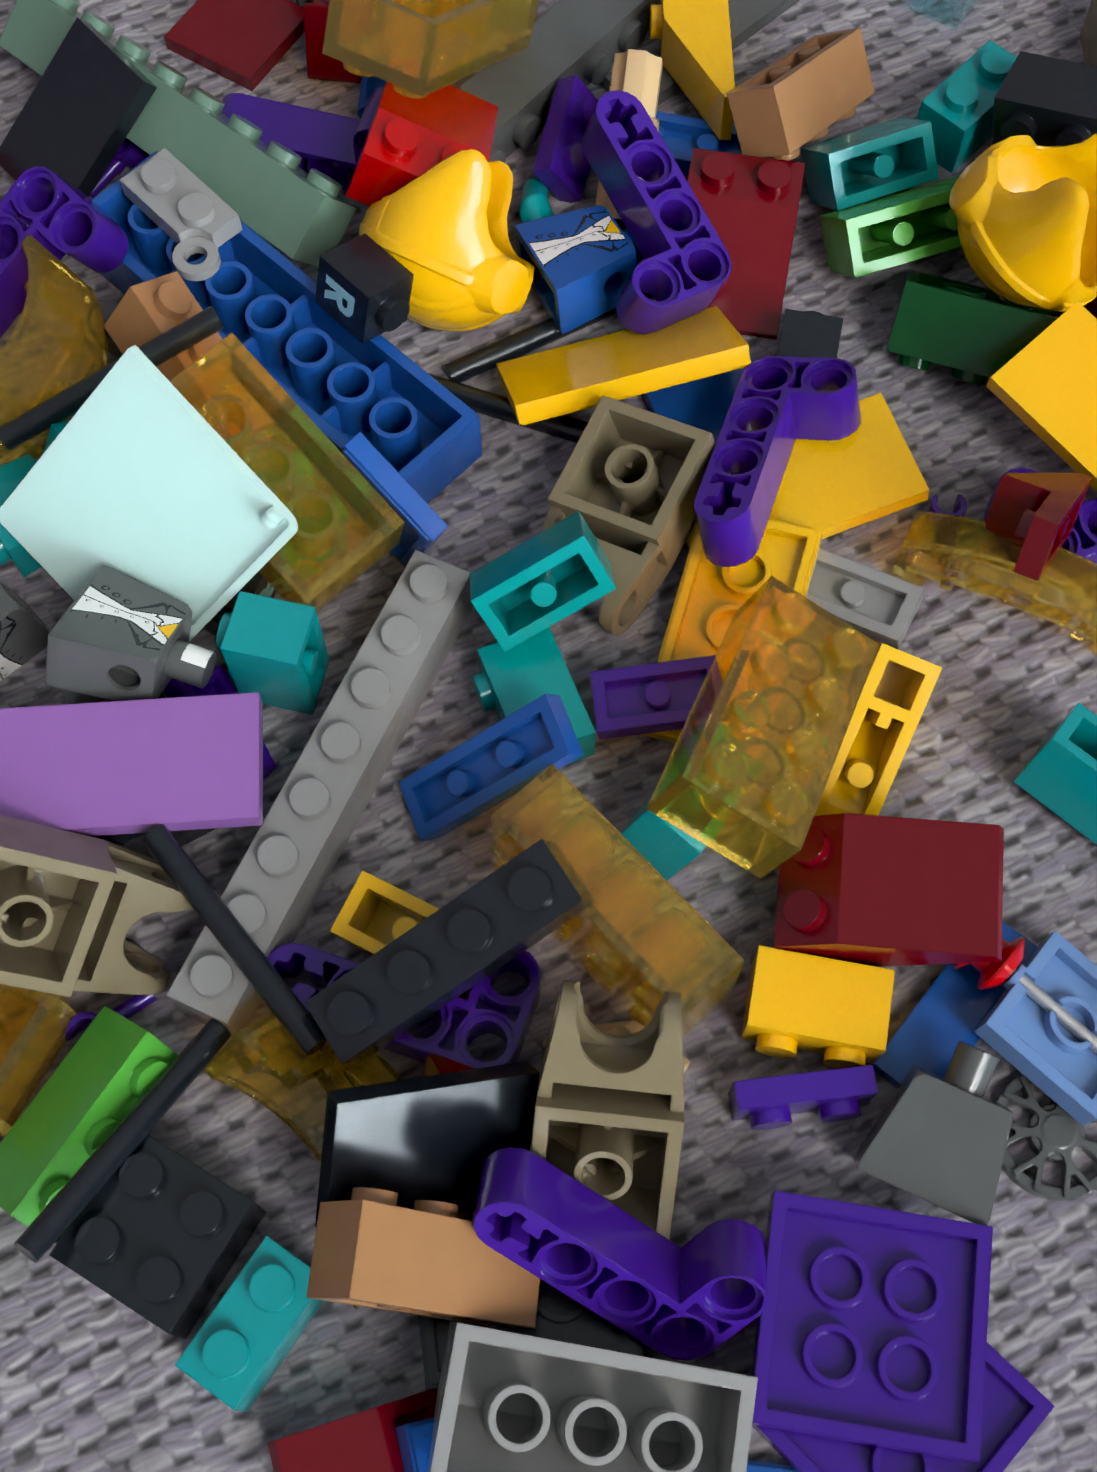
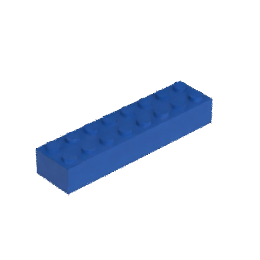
M155 151L154 153H152L149 157H147L145 160H143L141 163L135 166L132 170L140 166L142 163L150 159L158 152ZM120 179L92 199L95 204L122 227L128 239L127 255L123 262L115 270L100 273L125 294L130 286L176 272L172 253L178 244L125 196ZM241 221L243 230L218 248L221 265L213 277L198 282L182 279L203 310L213 306L225 326L218 333L277 419L276 425L330 471L344 445L361 432L428 504L482 456L480 416L382 335H378L362 344L315 302L317 282ZM201 253L193 254L186 262L193 265L200 264L207 256Z

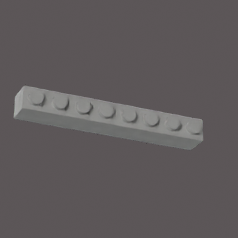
M414 551L264 819L263 825L260 826L222 894L221 899L266 957L279 946L295 941L474 607L470 597L471 572L420 551ZM206 925L166 994L182 1014L203 1024H206L210 1019H215L230 1031L231 1037L239 1041L244 1036L263 1000Z

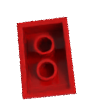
M394 59L346 196L370 206L382 200L383 197L393 194L438 163L461 150H477L484 155L488 162L498 106Z

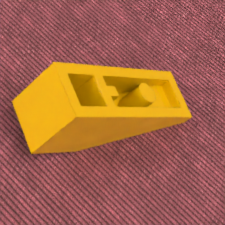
M661 0L660 4L651 5L650 39H660V54L663 66L719 140H731L733 116L727 93L735 88L728 0Z
M873 640L869 641L845 697L805 817L840 813L879 815L942 667L884 643Z

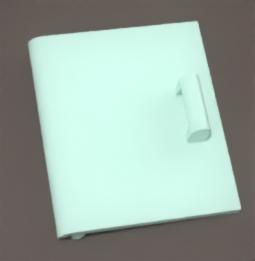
M136 345L125 351L0 507V523L74 601L102 565L112 567L188 604L193 612L189 642L298 531L297 520L291 511Z

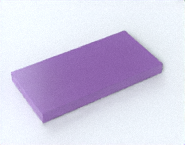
M257 692L0 708V815L87 836L148 833L160 825H165L169 831L263 825V701L261 696Z

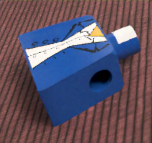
M596 205L515 225L519 257L534 266L531 287L550 317L554 320L561 334L569 332L616 308L617 300L635 270L637 262L645 260L627 229L622 231L607 208Z

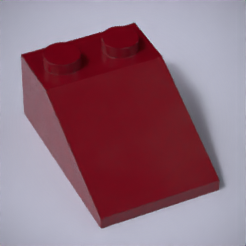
M693 148L687 182L727 249L732 261L729 277L708 308L717 306L741 335L777 340L805 163ZM693 273L695 277L699 278L700 280H703L700 276Z
M849 813L782 819L774 948L875 967L1002 961L1004 829L1000 825Z

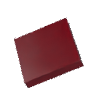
M197 0L164 36L167 49L253 91L305 32L304 7L290 0Z

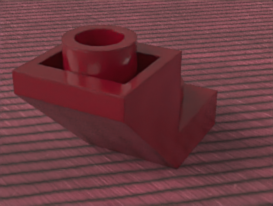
M436 1388L268 1442L274 1472H404L395 1427L434 1417L437 1398Z

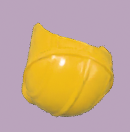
M1097 133L1080 143L1066 146H1039L1028 135L1011 136L991 145L965 168L956 180L949 197L950 207L957 217L959 240L966 260L974 273L988 288L1013 303L1029 308L1058 312L1067 311L1077 301L1082 306L1086 305L1097 297Z
M474 149L461 150L438 163L393 194L383 197L382 200L368 207L364 219L359 226V236L367 234L414 274L409 302L410 310L407 318L424 327L435 330L468 331L484 327L499 320L505 314H515L522 309L533 283L534 266L517 256L509 240L507 216L512 199L513 175L506 163L502 161L487 162L484 155Z

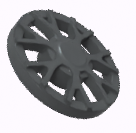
M1021 1075L1014 1079L1002 1090L996 1102L1004 1106L1011 1102L1027 1110L1032 1116L1027 1123V1127L1012 1123L1010 1131L1013 1135L1008 1138L1007 1146L1020 1139L1027 1138L1036 1156L1018 1167L1006 1148L1002 1170L1020 1188L1034 1196L1047 1200H1075L1096 1191L1097 1174L1088 1181L1074 1164L1072 1158L1082 1150L1097 1164V1143L1085 1140L1084 1126L1054 1101V1104L1041 1108L1030 1087L1032 1082L1027 1077ZM1019 1089H1022L1025 1099L1014 1094ZM1045 1160L1061 1163V1188L1041 1184ZM1032 1167L1034 1169L1033 1179L1023 1171ZM1071 1176L1080 1186L1070 1188Z

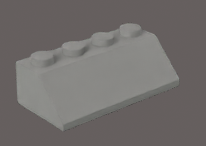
M450 1321L436 1398L428 1472H746L758 1377Z

